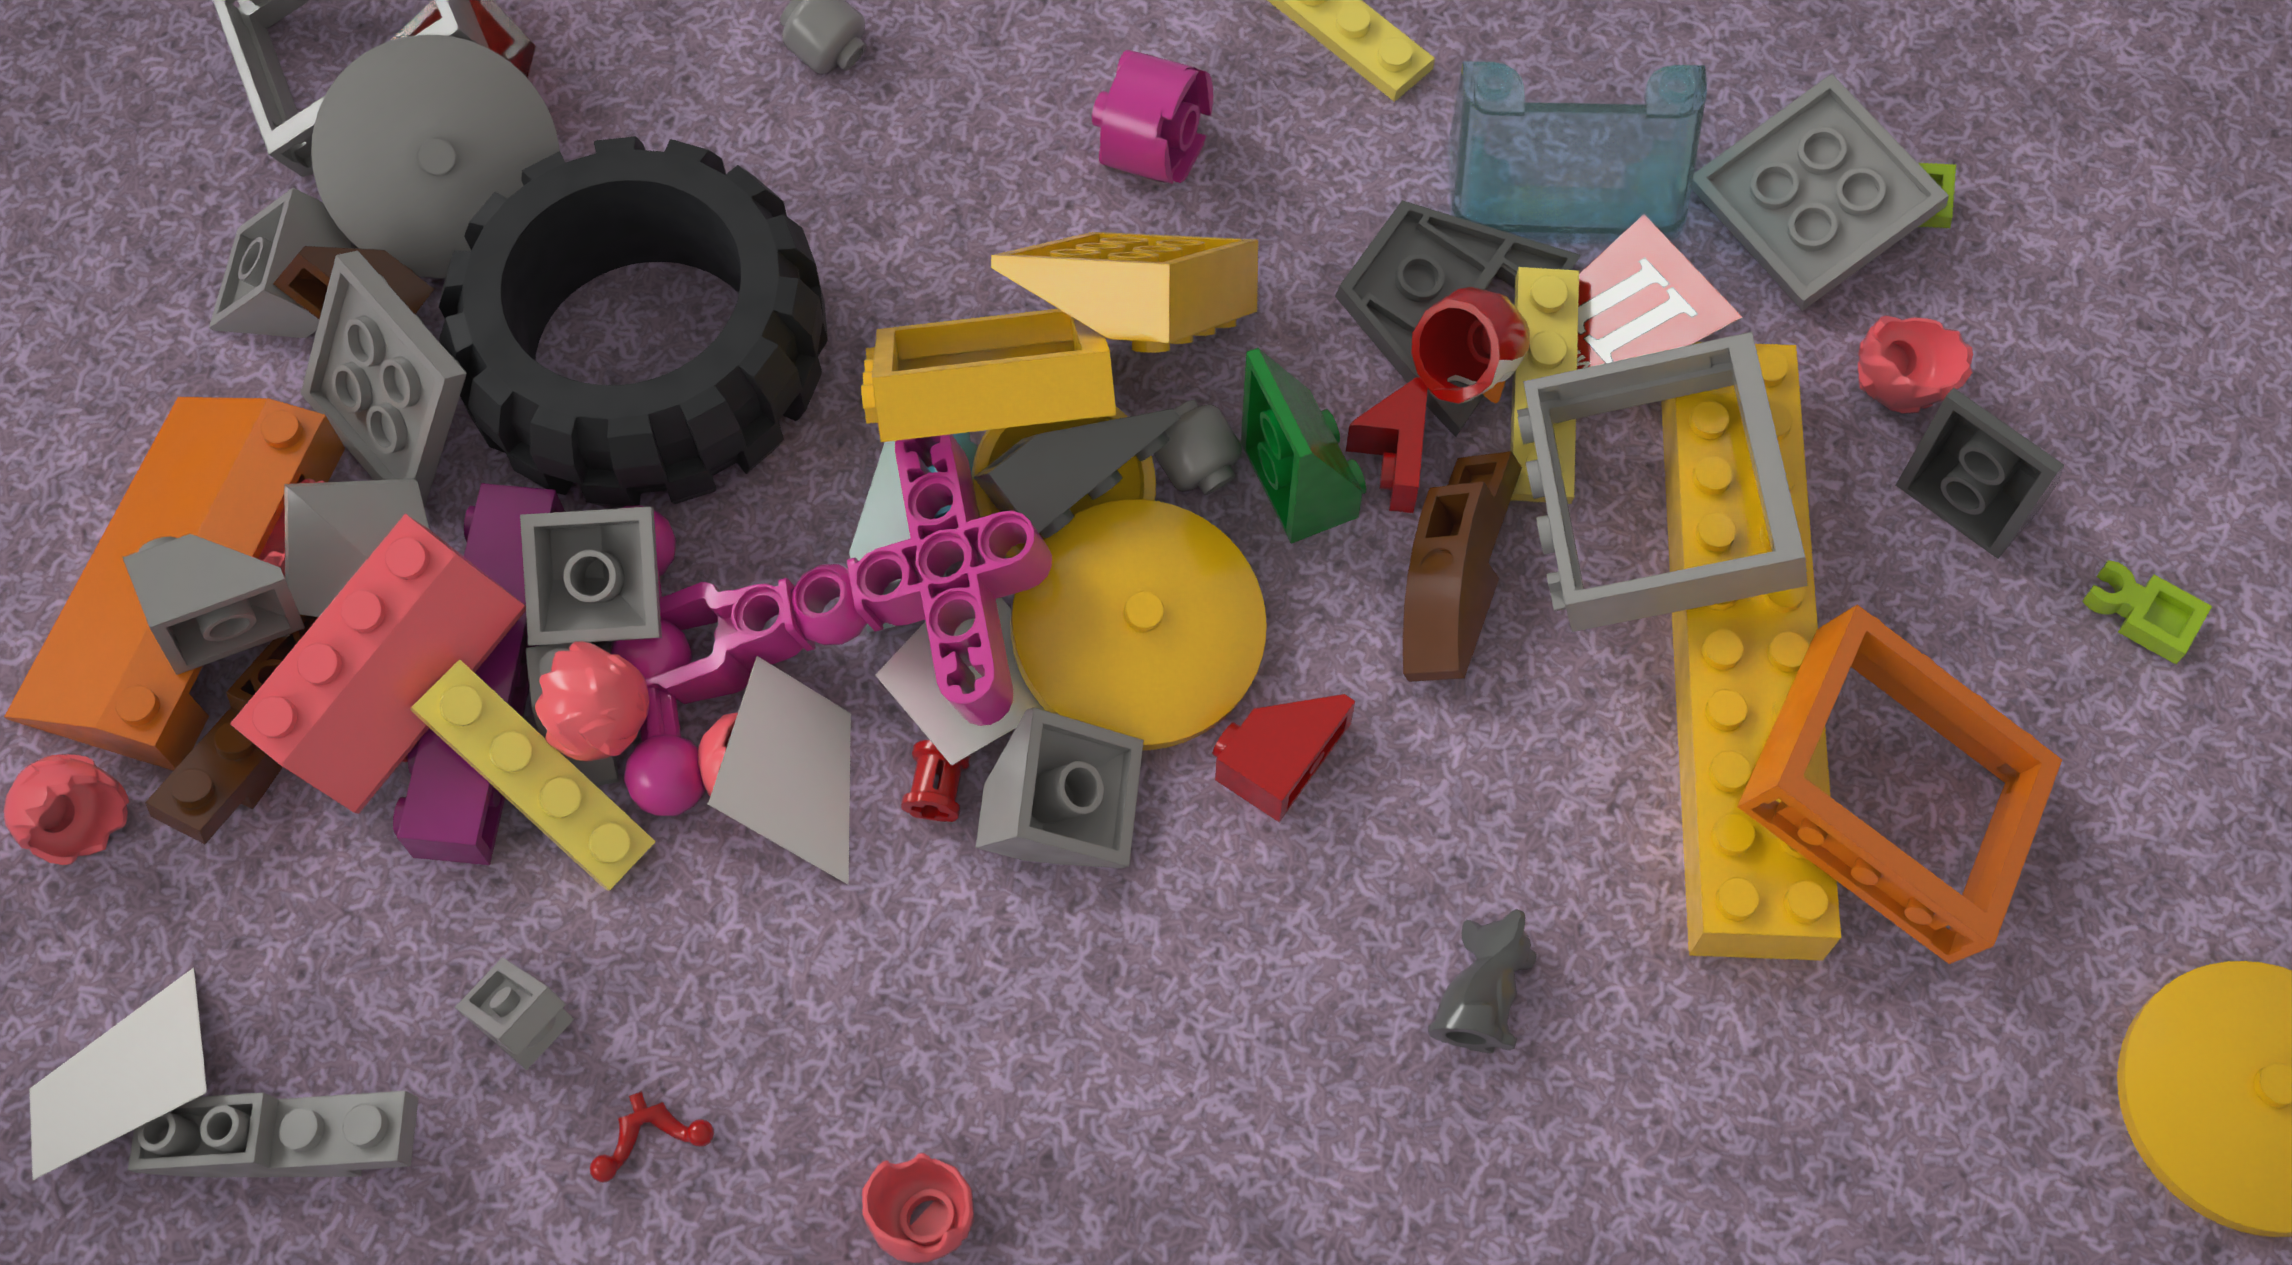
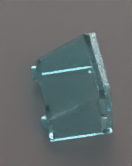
M1463 61L1448 141L1450 215L1541 243L1612 244L1645 214L1670 241L1675 240L1683 231L1687 219L1707 95L1705 65H1671L1656 70L1647 81L1644 95L1645 104L1525 102L1522 77L1515 69L1497 62Z

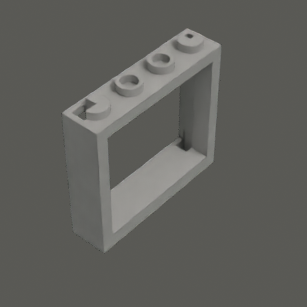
M213 0L268 154L301 177L313 174L311 155L312 134L319 107L325 96L298 113L267 30L310 0H238L240 5L238 8L232 4L236 0ZM435 0L442 18L417 34L453 36L472 41L489 49L469 0Z
M1752 332L1523 381L1528 408L1517 410V418L1523 445L1535 442L1538 458L1537 460L1526 462L1533 499L1545 497L1548 515L1536 517L1543 554L1555 552L1558 565L1557 572L1547 573V581L1554 612L1566 609L1572 632L1807 586L1804 549ZM1734 385L1772 552L1584 589L1553 424Z

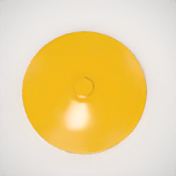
M1124 499L1102 503L1074 514L1075 517L1058 532L1046 539L1043 538L1052 554L1051 569L1048 576L1039 585L1015 593L1011 609L1010 627L1013 652L1019 671L1034 698L1045 711L1144 740L1142 751L1172 747L1196 738L1215 727L1239 704L1251 686L1263 657L1267 629L1266 609L1258 580L1250 564L1239 548L1219 528L1203 517L1172 504L1144 499Z
M2226 961L2193 969L2178 976L2156 992L2142 1006L2128 1027L2122 1042L2117 1071L2118 1097L2126 1128L2135 1148L2148 1168L2174 1196L2188 1207L2220 1225L2237 1231L2259 1236L2292 1237V970L2252 961Z

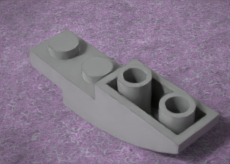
M407 1091L277 1099L264 1092L198 1097L134 1129L128 1170L143 1174L209 1178L361 1176L363 1169L411 1167L419 1097Z

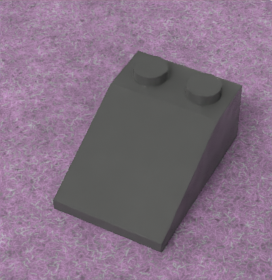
M1953 388L1943 400L1895 486L1999 559L2039 512L2058 485L2064 464Z

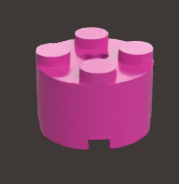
M1128 49L1125 50L1119 59L1116 77L1110 91L1099 93L1092 111L1093 125L1101 128L1100 164L1163 183L1173 184V181L1181 183L1186 180L1204 146L1207 136L1197 133L1200 115L1211 116L1213 83L1210 74L1186 64Z

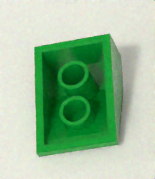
M1256 348L1246 352L1241 445L1290 543L1292 544L1359 518L1362 494H1365L1367 490L1366 482L1358 463L1354 459L1346 460L1338 445L1340 443V433L1332 413L1328 409L1321 411L1311 391L1262 350Z

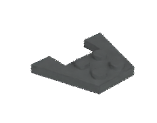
M1402 200L1339 285L1335 297L1408 383L1415 377H1420L1417 374L1411 353L1412 333L1424 312L1432 305L1457 289L1474 287L1486 290L1495 276L1515 288V277L1518 267L1572 270L1581 255ZM1449 381L1458 387L1470 386L1459 381ZM1428 389L1426 406L1457 437L1484 398V395L1481 394L1468 402L1458 404L1439 400Z

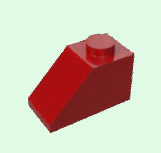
M1345 694L1254 708L1241 726L1232 722L1218 739L1212 755L1217 757L1215 781L1280 822L1351 725L1355 700Z

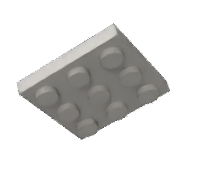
M1832 73L1690 176V188L1802 311L1945 208L1949 197Z
M359 251L336 255L301 395L316 412L326 415L342 443L374 480H417L425 506L467 373Z

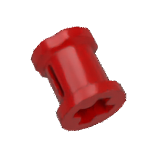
M930 740L919 741L914 744L912 757L917 761L911 792L906 793L902 797L901 808L915 818L954 822L959 818L960 805L955 801L961 772L969 767L971 755L951 765ZM935 774L939 775L937 789L933 788Z

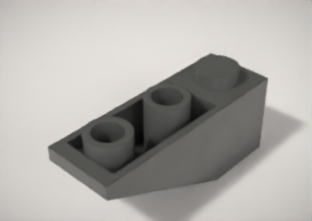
M1172 408L1033 435L1021 439L974 476V479L999 512L1015 511L1022 513L1032 522L1038 533L1046 539L1062 529L1075 517L1069 508L1086 494L1094 500L1113 488L1123 478L1117 469L1133 456H1136L1141 462L1166 445L1170 438L1165 431L1181 418Z

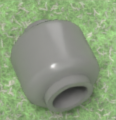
M791 0L781 15L780 24L784 27L782 33L783 44L816 73L826 74L837 66L847 71L860 59L867 45L861 40L865 30V19L846 0Z
M1190 400L1174 409L1181 419L1165 431L1170 440L1153 455L1177 490L1182 492L1191 491L1200 487L1206 496L1236 477L1231 466L1239 460L1242 453V445L1218 407L1211 404L1199 406L1196 400Z

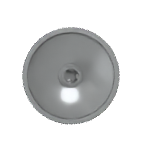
M430 34L407 36L385 42L359 56L341 72L328 89L319 107L312 134L311 155L314 177L321 199L338 228L359 249L387 251L403 265L410 268L417 276L446 278L454 250L471 251L464 237L468 223L491 195L497 192L508 199L523 187L521 181L523 169L560 150L551 114L536 88L520 70L498 53L482 45L453 36Z

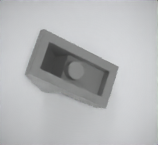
M503 957L455 1006L462 1015L525 1070L541 1056L574 1020L563 1009L566 1004L548 986Z

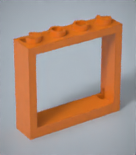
M1857 604L1817 629L1737 807L1938 957L1951 964L1994 947L2063 759L2037 741L2033 735L2024 731L1996 710L1980 695L1971 691L1938 666L1930 657L1922 654L1884 625L1878 618ZM1850 667L2004 782L2003 789L1962 895L1803 777Z

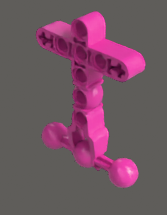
M952 434L895 441V455L910 539L877 548L867 553L860 561L855 557L848 559V568L838 564L819 565L804 573L795 586L788 578L778 580L779 586L756 584L736 590L720 591L711 583L700 582L662 597L660 576L666 572L675 559L677 540L669 521L660 512L654 510L662 638L614 640L610 654L619 655L629 661L642 673L647 682L649 711L640 728L642 742L636 746L627 759L624 782L632 801L642 811L657 816H678L693 808L706 791L698 765V748L690 740L681 737L676 700L683 704L738 693L747 686L757 656L773 665L797 655L803 648L807 652L815 650V642L823 645H843L859 636L867 624L876 632L883 630L884 623L900 626L926 620L937 685L941 694L969 723L978 726L991 725L1001 720L1009 712L1013 703V686L996 599L1039 585L1049 574L1052 566V554L1032 522L1022 513L1003 511L980 518L969 461ZM933 465L938 472L931 473L928 467ZM635 505V506H624L623 508H635V507H645V506ZM952 505L944 516L933 519L941 508ZM1026 543L1024 549L1018 555L1004 559L1007 552L1013 546ZM963 561L961 568L956 573L943 577L946 570L952 564ZM901 579L899 586L893 592L883 595L885 588L891 582ZM840 597L838 603L831 610L822 613L830 600ZM779 615L776 622L770 628L762 631L765 623L770 618ZM968 619H975L972 627L966 633L954 636L957 627L962 622ZM718 622L714 632L716 640L713 646V653L706 658L691 663L692 651L685 634L681 630ZM968 666H973L982 677L975 680V675Z

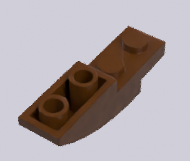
M1512 451L1457 458L1448 485L1430 487L1413 542L1404 603L1403 674L1409 682L1465 679L1499 581V577L1489 564V560L1522 469Z
M300 615L305 628L274 639L226 691L231 706L229 710L145 802L151 817L206 844L240 804L252 810L283 767L230 725V723L319 617Z

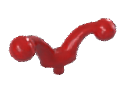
M642 1091L630 1095L629 1099L634 1113L618 1118L619 1137L612 1156L603 1154L595 1157L589 1167L590 1174L598 1182L603 1183L612 1180L617 1170L621 1168L630 1156L641 1125L650 1122L666 1134L697 1147H704L712 1141L714 1128L711 1123L703 1119L693 1121L689 1127L685 1126L669 1112L664 1102L647 1108Z

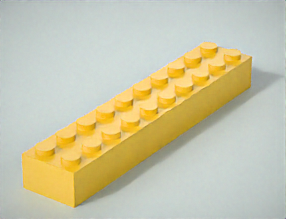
M1755 344L1804 549L1807 586L1672 612L1689 956L1823 961L1841 939L1837 881L1737 807L1818 629L1797 346ZM1734 385L1662 400L1670 572L1772 552ZM1824 727L1803 777L1831 797L1826 729Z

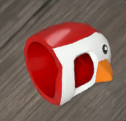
M1474 287L1457 289L1427 309L1412 333L1411 353L1417 374L1430 392L1439 400L1460 404L1483 394L1488 400L1497 404L1500 401L1507 379L1516 371L1529 350L1530 330L1527 321L1507 296ZM1449 381H1459L1470 386L1458 387Z

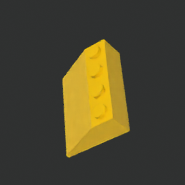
M1089 232L991 255L992 269L1104 337L1113 340L1132 341V350L1136 352L1155 353L1170 351V344L1192 343L1193 336L1214 335L1216 328L1236 327L1238 318L1257 312L1258 239Z

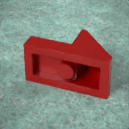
M1415 377L1350 423L1348 429L1346 452L1383 455L1379 489L1391 490L1389 511L1414 513L1420 481L1428 391L1427 386L1420 377Z

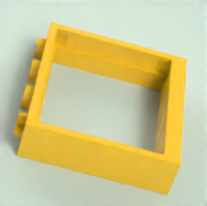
M1060 309L881 328L876 331L875 347L866 348L865 372H863V385H861L862 403L866 424L878 423L880 442L1117 415L1110 350L1105 337Z

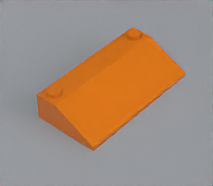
M177 397L4 717L7 720L174 771L192 751L209 718V715L189 694L203 666L176 675L149 628L122 557L138 552L144 544L157 538H179L193 534L258 559L285 507L284 484H299L308 478L313 479L316 483L321 480L329 482L345 450V446L326 415L269 398Z

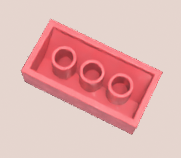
M404 514L233 719L230 725L282 767L347 809L359 814L429 729L410 710L411 707L459 659L475 673L524 614L526 605L430 529Z

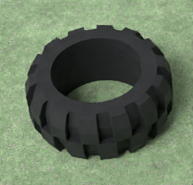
M636 136L594 141L595 154L565 162L561 152L558 151L523 169L521 177L523 187L508 199L494 192L469 221L464 237L471 251L454 250L448 266L438 306L445 318L439 341L467 373L460 397L468 414L488 446L506 453L514 471L545 489L556 490V493L566 495L572 484L577 483L580 486L586 503L616 507L640 505L641 493L667 490L671 502L678 504L715 492L716 485L712 476L735 463L739 465L745 474L750 472L778 448L784 440L779 419L785 416L797 422L804 414L822 375L818 356L828 342L825 302L816 263L803 228L787 217L784 201L753 174L739 165L726 174L722 158L712 151L672 139L669 140L664 152L645 150L644 144ZM638 263H678L709 272L726 282L739 293L733 313L717 338L694 359L665 375L631 384L599 385L566 378L535 361L542 333L558 307L581 286L609 271Z

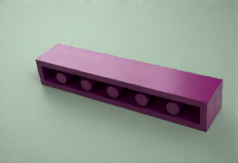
M481 483L476 506H469L465 514L464 537L467 544L464 557L524 605H526L520 515L565 512L556 490ZM526 611L475 672L521 717L524 715L530 688L526 648L539 646H528ZM429 728L408 753V770L411 774V779L406 797H400L395 806L393 815L394 833L413 858L490 865L505 797Z

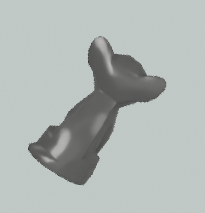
M1515 909L1502 920L1494 921L1484 926L1471 920L1464 921L1461 939L1465 948L1475 955L1476 960L1459 973L1448 985L1439 1004L1435 1021L1428 1026L1430 1037L1443 1043L1488 1054H1493L1495 1047L1509 1051L1515 1049L1517 1039L1510 1033L1507 1024L1511 1006L1517 995L1514 972L1531 969L1537 958L1536 952L1530 949L1531 942L1524 931L1526 918L1523 911Z

